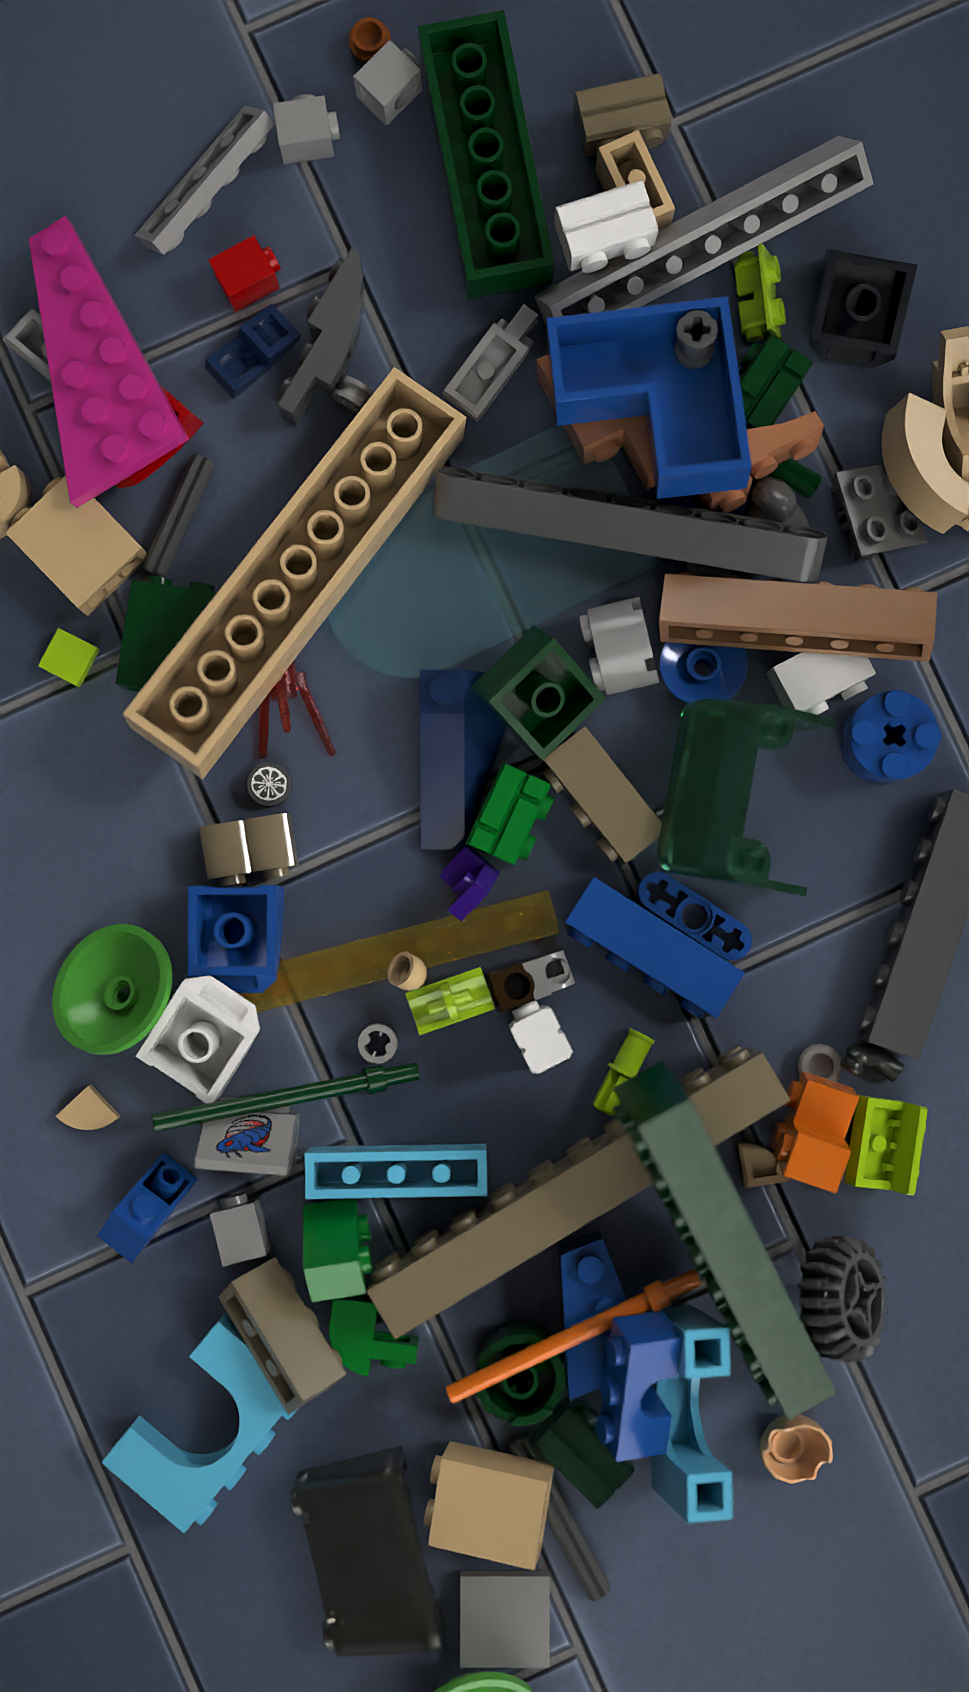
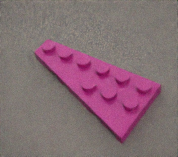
M64 216L29 238L69 499L70 503L78 508L185 443L189 438L75 227Z

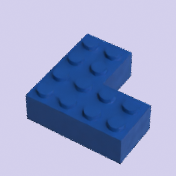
M728 296L546 318L547 345L557 426L646 415L657 499L747 489L752 464ZM700 310L707 312L717 323L718 332L714 342L715 351L708 365L698 369H690L681 365L675 357L676 328L678 321L688 312ZM692 338V341L699 342V339Z

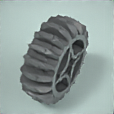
M832 1236V1238H823L822 1241L814 1242L812 1250L806 1252V1264L800 1267L802 1279L800 1283H797L800 1289V1299L797 1301L801 1307L799 1318L804 1323L805 1330L821 1358L851 1363L863 1361L865 1356H872L874 1346H878L881 1342L880 1332L885 1331L886 1328L884 1315L888 1313L885 1307V1299L888 1294L885 1293L884 1289L886 1277L881 1275V1261L876 1259L874 1248L868 1247L865 1240H857L854 1237Z

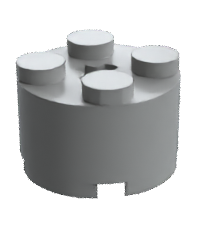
M640 597L587 609L588 614L579 616L588 649L596 650L597 657L590 658L589 663L594 684L599 691L606 690L607 695L659 683Z

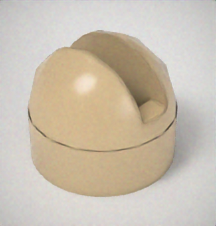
M401 952L392 959L388 967L387 977L392 985L402 990L410 991L418 989L424 984L427 978V969L420 958L408 952Z

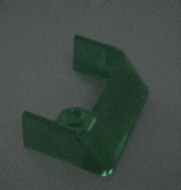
M710 698L693 700L688 703L680 716L657 848V857L662 868L675 875L765 893L806 896L807 887L768 880L771 866L770 853L760 841L743 837L758 748L768 751L782 749L790 742L794 731L834 728L836 719L773 704Z

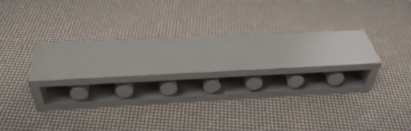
M837 136L658 230L655 245L650 246L651 250L647 254L631 260L625 259L624 255L608 259V264L600 270L591 273L580 271L540 292L534 298L546 328V318L642 307L873 185L863 144L861 141Z

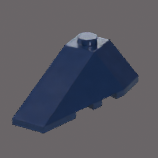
M420 669L421 850H461L469 838L506 728L470 688L485 672L465 669Z

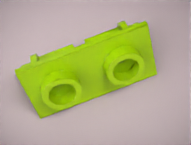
M761 243L757 245L758 256H755V253L752 251H746L737 256L738 261L734 264L737 294L741 297L754 293V299L739 302L741 333L746 335L748 342H757L764 339L763 333L770 332L773 336L782 340L780 325L786 323L783 301L781 298H777L775 283L781 282L779 261L777 256H772Z

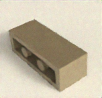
M585 726L542 761L546 770L541 775L545 781L551 784L550 787L555 793L558 794L563 790L573 802L568 809L583 828L590 824L601 837L595 843L611 863L618 859L622 865L626 864L668 831Z
M276 1257L233 1280L218 1296L288 1415L329 1390L346 1375L338 1351L327 1343L318 1328L319 1324L316 1315L309 1307L304 1305L295 1290V1283L291 1274L281 1267Z

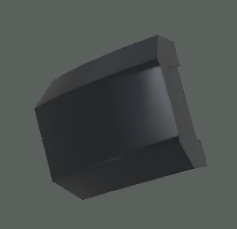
M826 249L809 345L822 360L875 368L894 360L918 265Z

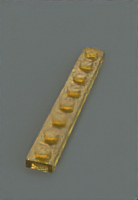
M547 890L472 910L462 921L452 915L279 961L277 979L263 993L237 994L254 1004L256 1012L259 1013L387 979L388 967L392 959L401 952H408L420 958L426 968L558 934L560 931L550 893Z

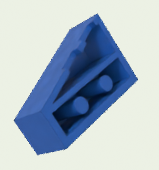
M599 1229L558 1246L564 1330L627 1300ZM611 1329L565 1350L569 1401L600 1388L601 1379L606 1375L607 1358L605 1342L607 1338H610Z

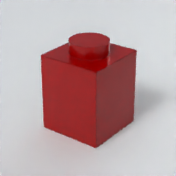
M255 235L208 259L214 276L235 313L280 289L275 274L281 270L280 265L271 248L267 246L262 249Z

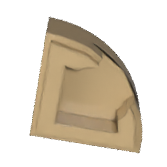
M92 1084L88 1085L56 1115L64 1124L80 1130L99 1129L121 1117Z
M749 1142L736 1143L743 1186L745 1188L789 1181V1177L783 1176L774 1154L768 1149Z

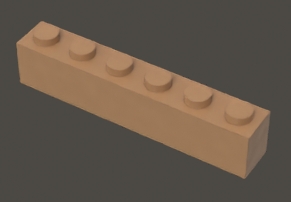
M682 572L677 575L665 574L659 617L660 642L929 662L935 637L937 592H925L915 587L902 590L881 589L870 584H862L856 587L837 586L825 581H816L811 584L793 583L781 578H771L766 581L749 580L736 575H726L721 578L705 577L692 572Z

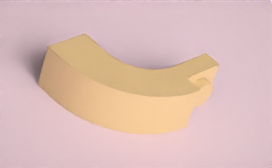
M969 326L940 331L939 358L937 361H932L933 404L947 410L942 433V445L945 456L952 469L969 483Z
M908 393L886 413L883 425L882 456L889 480L906 507L932 529L943 534L957 524L969 532V483L952 469L942 445V433L947 410Z

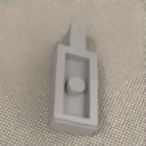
M523 304L510 323L503 318L498 324L493 323L442 393L443 398L478 422L529 354V349L534 341L528 336L538 323L536 320L538 314Z

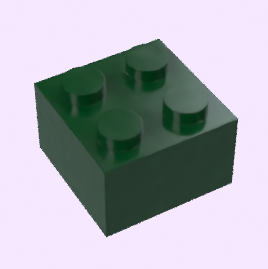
M534 625L470 687L515 738L542 761L606 699L557 640Z

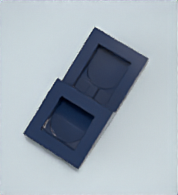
M271 303L241 325L237 337L209 356L205 361V369L234 399L274 366L300 340L301 334Z

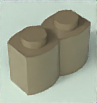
M289 813L199 827L207 880L219 879L220 887L246 883L245 875L257 872L263 873V880L290 876L288 867L299 866L292 819Z

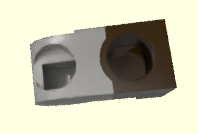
M564 950L484 975L497 1012L511 1010L575 984Z

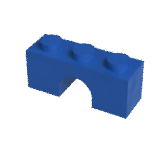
M664 1311L612 1318L610 1338H607L605 1342L607 1366L606 1375L602 1377L600 1382L602 1407L601 1415H598L596 1418V1433L599 1441L607 1446L616 1462L667 1453L672 1415L654 1388L648 1387L659 1380L677 1377L683 1338Z

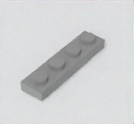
M244 106L135 234L136 238L146 248L162 255L176 248L183 240L184 231L191 222L209 210L213 196L222 186L228 185L236 178L241 163L249 154L256 152L264 145L267 140L266 134L275 125L269 115L264 110Z

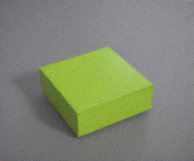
M58 628L38 666L80 688L100 649Z

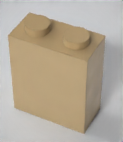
M65 475L63 478L58 477L52 480L43 490V497L32 508L26 507L19 511L12 519L11 527L5 533L79 610L89 616L143 564L147 552L95 498L78 508L72 505L69 499Z
M450 1441L443 1455L435 1456L431 1470L430 1483L437 1484L435 1499H429L424 1517V1526L430 1527L428 1546L535 1570L542 1550L555 1464Z

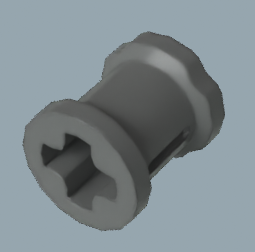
M700 310L690 311L678 321L674 352L678 362L686 368H702L708 365L713 358L715 351L714 342L718 328L716 321L707 312ZM692 338L699 339V342L692 341Z

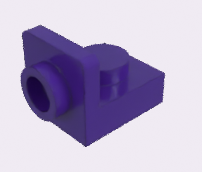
M465 845L440 873L441 879L452 887L451 892L456 895L448 911L460 921L490 892L500 874L493 865L469 845Z

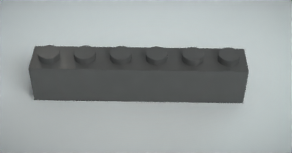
M956 789L942 792L941 797L936 796L930 806L927 820L932 822L927 839L921 838L916 847L913 862L918 865L913 880L908 879L901 891L899 903L904 905L898 922H892L888 930L885 945L890 948L885 963L880 962L874 971L871 987L875 988L871 1004H865L862 1008L857 1023V1029L862 1030L859 1037L860 1040L915 1059H920L969 913V794Z

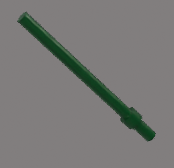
M417 1063L383 1069L382 1065L363 1068V1073L151 1114L154 1132H160L366 1091L369 1095L384 1092L387 1090V1086L417 1081L420 1079Z

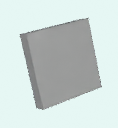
M460 1571V1668H550L549 1571Z

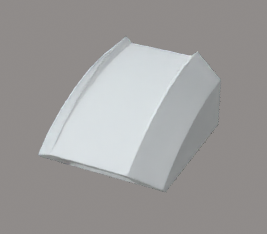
M211 975L184 979L136 1057L149 1066L153 1065L195 1093V1097L204 1103H213L223 1093L260 1031L256 1006Z

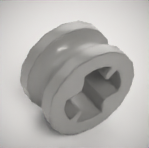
M342 375L339 379L341 388L339 390L334 389L331 396L340 405L358 414L374 392L359 380Z
M383 1023L369 1025L361 1032L358 1038L359 1052L370 1063L380 1064L387 1062L394 1056L398 1048L397 1034L392 1027ZM380 1031L379 1036H382L383 1033L387 1034L390 1042L385 1046L386 1054L378 1056L377 1050L373 1054L369 1052L366 1045L371 1041V1032Z

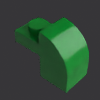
M368 1293L333 1299L329 1338L332 1348L338 1351L342 1364L357 1374L368 1377L372 1359L380 1360V1365L394 1369L406 1368L407 1363L416 1364L419 1336L403 1334L394 1339L391 1332L376 1330L378 1310Z

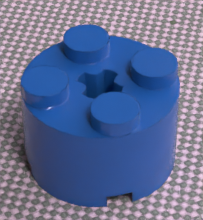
M902 690L886 691L876 694L857 705L847 715L841 729L840 748L846 765L858 777L870 782L894 783L916 775L931 762L941 741V730L938 727L933 712L921 699ZM890 730L895 737L892 740L893 744L887 746L884 744L883 739L887 735L886 732Z

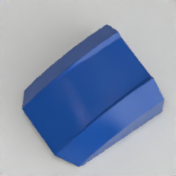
M188 886V979L211 975L236 993H263L277 979L281 952L284 886Z

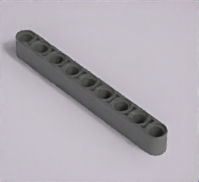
M441 467L437 469L432 514L440 519L789 580L814 582L819 579L828 540L827 533L815 528L458 467Z

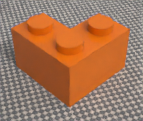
M802 1071L798 1082L792 1080L786 1093L791 1100L784 1105L789 1108L784 1122L778 1121L774 1126L770 1138V1147L774 1148L773 1154L783 1176L837 1193L851 1154V1149L845 1141V1136L860 1097L850 1086Z

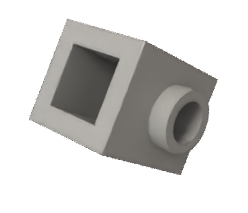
M302 94L294 97L291 101L273 103L279 147L284 165L335 157L332 140L340 139L336 111L327 112L325 96L315 97L310 94Z

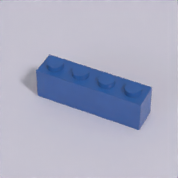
M595 877L590 879L564 921L565 924L571 927L567 934L589 949L593 942L597 943L609 951L605 956L606 960L625 972L631 966L646 975L642 983L665 996L668 989L683 998L679 1006L701 1020L706 1013L712 1017H718L745 974L742 970Z

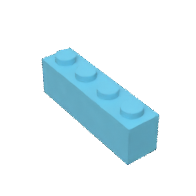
M486 1144L309 1147L305 1152V1199L487 1196Z

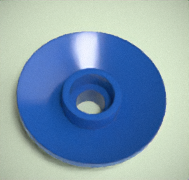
M666 642L660 655V674L666 688L678 700L695 707H713L728 701L740 690L747 675L748 659L745 648ZM704 663L709 666L710 672L707 675H699L695 672L694 666Z

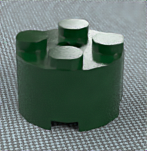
M524 1322L505 1324L492 1331L487 1338L483 1339L475 1361V1372L550 1337V1335L536 1324ZM559 1353L527 1368L526 1378L523 1380H517L515 1374L477 1392L476 1394L484 1409L489 1414L491 1412L498 1419L507 1421L510 1425L516 1427L534 1425L549 1417L554 1411L553 1408L560 1401L566 1385L562 1354Z

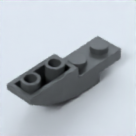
M353 247L345 259L340 257L333 265L328 279L331 283L323 296L318 294L312 300L306 317L308 318L307 322L311 336L317 340L316 342L310 340L306 344L299 359V363L302 365L294 378L288 377L283 382L277 395L278 407L282 418L296 426L300 423L319 390L331 396L334 389L339 390L341 386L339 379L342 375L347 374L355 353L364 309V279L360 251Z

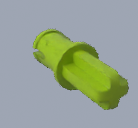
M629 1028V1033L614 1062H608L607 1066L611 1068L593 1100V1106L596 1109L610 1116L616 1115L613 1108L620 1105L613 1088L637 1075L652 1044L655 1042V1040L632 1028Z

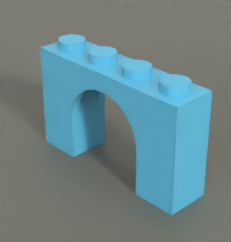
M692 1305L669 1306L660 1311L665 1312L683 1339L677 1377L659 1380L650 1386V1388H654L672 1415L667 1453L651 1456L652 1489L687 1523L733 1519L732 1471L710 1452L703 1434L699 1412L700 1378L730 1376L729 1327Z
M226 1312L200 1341L189 1357L222 1384L234 1398L239 1411L240 1421L236 1438L226 1447L216 1452L207 1454L190 1453L178 1448L139 1415L101 1462L183 1533L187 1531L194 1521L200 1526L206 1521L218 1504L213 1499L223 1486L229 1491L235 1486L247 1469L242 1464L252 1451L259 1456L274 1438L276 1433L271 1428L282 1416L288 1421L297 1411L295 1410L289 1415L286 1413Z

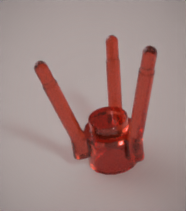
M295 660L260 704L259 757L262 759L268 755L270 695L272 701H278L283 731L289 733L292 727L288 700L297 697L296 690H299L328 755L334 756L336 754L330 735L308 688L305 672H297Z

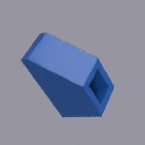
M163 1152L112 1211L97 1237L129 1262L133 1263L181 1203L198 1178Z

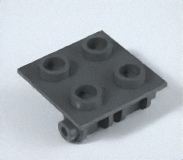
M884 464L834 473V478L832 479L833 487L830 488V492L834 495L838 510H842L837 513L838 518H847L848 520L841 528L842 531L851 530L846 535L850 548L849 555H854L856 562L871 559L873 554L928 543L921 520L906 507L894 490Z

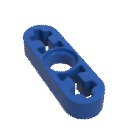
M653 872L644 876L638 883L637 898L645 909L724 960H738L749 952L752 938L750 931L745 925L670 875L663 872ZM660 880L666 884L664 892L673 899L677 898L678 891L685 894L686 897L675 906L672 917L665 913L671 907L670 904L661 899L655 901L654 904L648 900L651 894L646 889L648 883L655 885ZM688 904H699L705 910L706 920L698 929H690L682 921V911ZM715 916L722 919L716 925L717 928L726 933H731L734 929L739 932L737 940L741 943V946L738 950L730 948L725 952L722 949L724 941L715 934H710L709 941L702 938V935L713 926Z

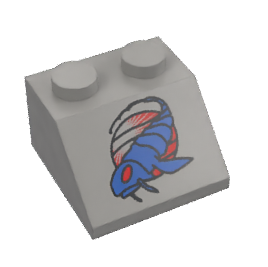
M220 1097L219 1101L233 1099L234 1097ZM290 1106L203 1123L194 1168L287 1176L297 1160L301 1111L290 1110Z

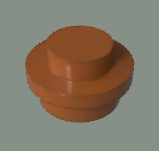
M372 17L360 19L352 27L348 37L352 55L363 63H367L391 40V35L386 25Z

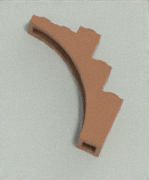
M549 354L537 359L538 381L555 411ZM815 411L781 424L747 429L752 464L747 489L698 494L705 509L717 512L722 510L724 513L739 508L749 497L753 480L752 476L755 479L763 478L772 473L779 463L791 457L794 460H799L815 451L824 428L817 412ZM646 415L562 425L583 465L594 460L596 462L608 460L623 446L645 489L648 490L655 486Z

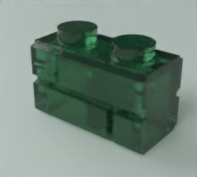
M568 1396L533 1431L532 1442L571 1484L598 1509L614 1494L616 1489H619L633 1475L635 1471L632 1460L620 1462L614 1460L607 1446L598 1439L596 1433L598 1413L586 1401L582 1400L577 1404L573 1399L569 1401Z

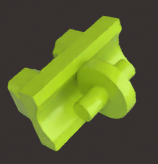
M481 967L405 993L419 1035L495 1009Z

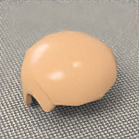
M785 1414L779 1416L769 1424L760 1439L759 1453L763 1465L775 1479L791 1484L806 1479L815 1480L823 1463H831L833 1459L832 1440L815 1420L802 1414L788 1420Z

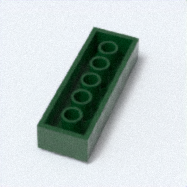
M504 10L418 26L420 57L468 300L552 284L555 264Z

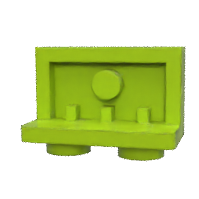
M858 1095L860 1098L854 1114L850 1140L851 1154L847 1162L844 1183L855 1187L892 1190L904 1195L913 1196L916 1192L920 1171L919 1165L923 1138L926 1131L927 1107L901 1100Z

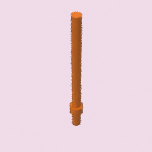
M693 1268L662 1284L660 1280L646 1285L643 1287L645 1292L445 1386L447 1394L454 1404L611 1329L612 1318L643 1314L651 1309L657 1312L671 1306L670 1300L702 1286L698 1274Z

